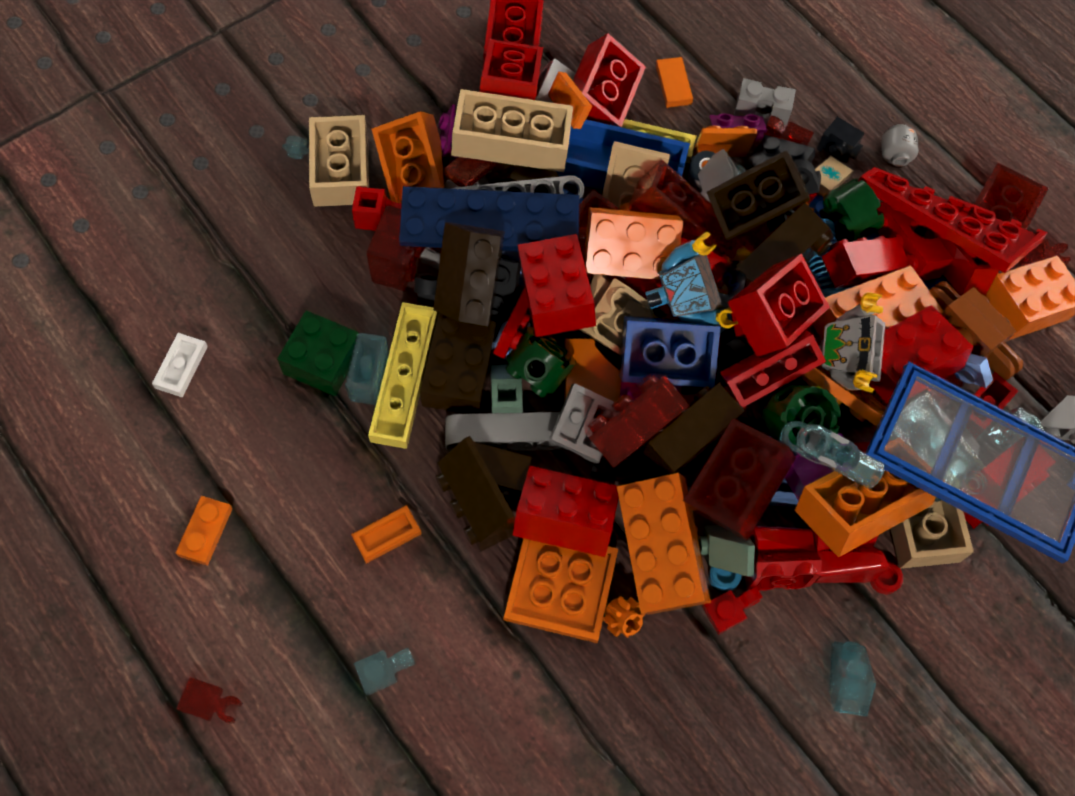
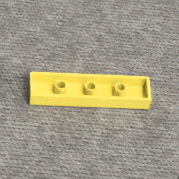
M402 302L368 434L371 443L404 449L408 447L438 317V312L434 311L433 307Z

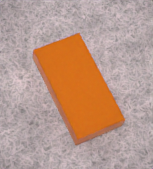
M676 57L657 60L656 69L666 108L692 105L693 96L683 58Z
M558 72L548 96L553 103L573 106L571 127L573 129H581L592 105L566 72Z
M406 505L352 533L351 536L367 564L416 538L422 532Z

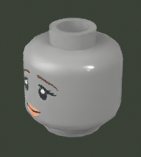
M897 124L890 127L882 135V156L889 164L902 167L917 157L919 151L918 136L911 127Z

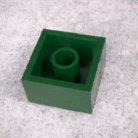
M306 310L277 360L284 375L336 397L363 347L359 332Z

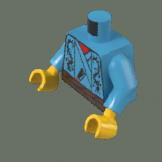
M704 232L696 240L674 248L662 263V270L658 272L662 286L645 292L650 309L668 304L673 317H678L683 322L721 325L723 328H731L738 324V321L732 322L728 319L727 313H733L730 307L723 311L719 310L724 307L707 255L716 248V244L707 247L703 240L707 239L711 234Z

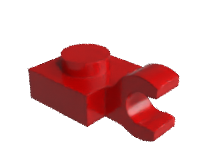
M757 586L737 598L732 590L712 599L711 603L703 604L702 607L719 635L746 621L747 616L744 610L759 603L763 597Z

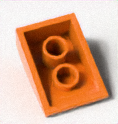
M420 111L372 128L391 201L402 203L403 186L444 188L441 140L434 115Z

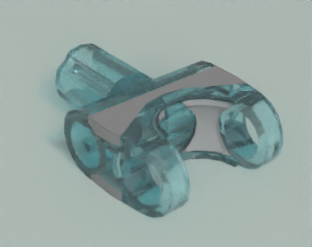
M791 421L782 429L781 441L783 445L816 464L826 466L868 489H872L882 478L884 473L883 462L862 452L853 442L822 426ZM794 427L801 428L797 435V445L790 443L788 437L790 430Z

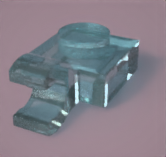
M409 648L397 652L390 658H388L386 651L382 650L355 662L354 666L364 692L368 696L397 683L398 681L394 673L414 665L415 661Z

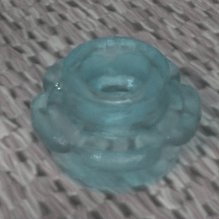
M288 136L286 143L282 145V148L287 152V156L291 158L302 159L303 155L309 153V148H307L308 141L301 137Z

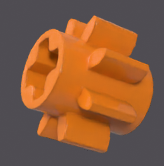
M619 596V598L612 600L607 605L603 621L608 624L607 629L615 637L622 633L628 638L641 629L645 614H641L639 603L635 599L630 597L626 601L622 596Z

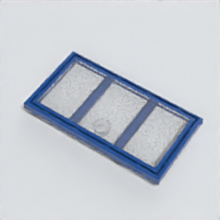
M908 361L903 367V372L863 459L1058 562H1067L1075 544V447Z

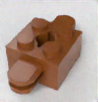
M941 281L929 289L942 308V315L974 346L971 354L986 357L990 369L1004 380L1010 379L1014 374L1022 370L1023 360L1006 344L1016 332L1015 328L975 287L962 296L946 281Z

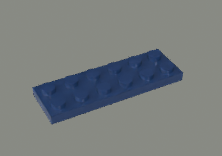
M403 186L399 243L400 246L442 248L445 222L505 231L502 251H518L517 245L572 234H577L579 237L580 195Z

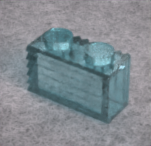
M358 333L355 340L356 344L354 345L355 350H353V355L351 356V366L349 367V372H347L348 377L346 378L345 387L351 402L376 405L389 354L387 338L379 335Z

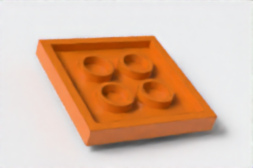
M523 538L503 620L598 643L618 549L608 546L606 556L601 557Z

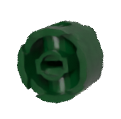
M855 178L826 193L823 197L824 208L819 210L820 217L829 219L834 223L837 242L847 239L848 242H853L876 232L884 226V214L878 215L876 210L881 207L879 199L872 188L863 180L858 182V178Z
M528 327L522 334L516 349H511L507 354L506 360L509 364L506 366V370L517 379L522 377L531 384L530 388L537 395L545 397L547 393L552 394L557 390L576 365V361L573 356L569 360L565 357L568 350L549 335L535 337L534 328ZM535 360L541 361L544 365L538 364Z
M798 384L784 386L773 394L768 404L762 410V418L765 421L770 436L778 444L796 449L804 447L810 439L807 427L819 431L823 430L829 435L832 432L838 434L840 427L836 425L837 417H841V413L835 397L827 390L813 386ZM829 436L828 445L833 441V437ZM822 439L817 445L816 449L821 445Z

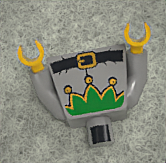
M865 293L859 305L838 317L835 322L826 324L824 340H816L827 361L822 364V367L830 372L833 380L848 390H864L873 393L874 388L869 387L870 381H880L885 322L872 314L883 312L882 306H876L878 299L882 298V294Z

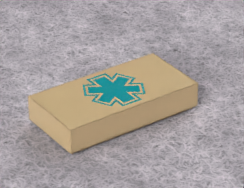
M830 156L815 169V171H820L821 174L820 191L818 193L824 197L826 193L838 188L850 177L853 170Z

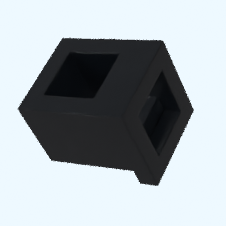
M837 116L823 133L816 150L822 152L824 149L832 156L847 163L850 158L855 160L861 152L863 145L860 143L865 133Z

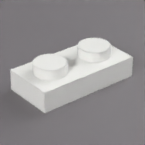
M177 333L152 382L154 388L183 398L208 347L206 342Z

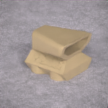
M594 274L590 287L595 303L596 326L579 330L621 356L624 316L653 318L654 312L653 309H650L648 301L616 278L612 281L605 275Z

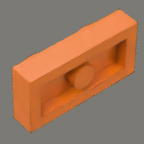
M201 496L176 550L178 557L208 566L232 512V506Z

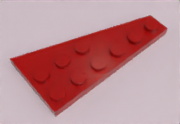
M876 167L861 175L858 182L861 180L865 181L872 188L877 198L889 204L893 210L904 213L911 217L915 223L926 226L936 232L942 239L955 243L966 253L977 256L987 262L991 268L1004 273L1009 271L1043 242L1048 233L1041 229H1037L1036 233L1021 228L1022 222L1014 219L1010 222L999 220L993 211L950 196L948 200L933 195L935 190L925 186L924 189L909 186L907 179Z

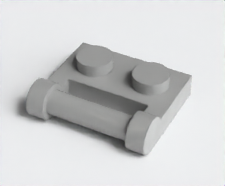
M574 383L570 387L548 441L581 455L588 461L599 463L602 457L601 448L614 416L619 415L621 407L618 403ZM598 407L603 411L590 446H587L583 442Z

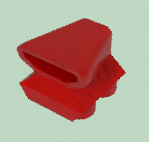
M751 526L747 534L755 545L754 576H746L744 579L748 590L756 586L759 591L775 588L787 590L810 587L821 576L822 559L816 553L811 528Z
M813 531L815 550L822 559L821 576L814 583L873 582L889 567L884 553L874 547L878 536L838 557Z

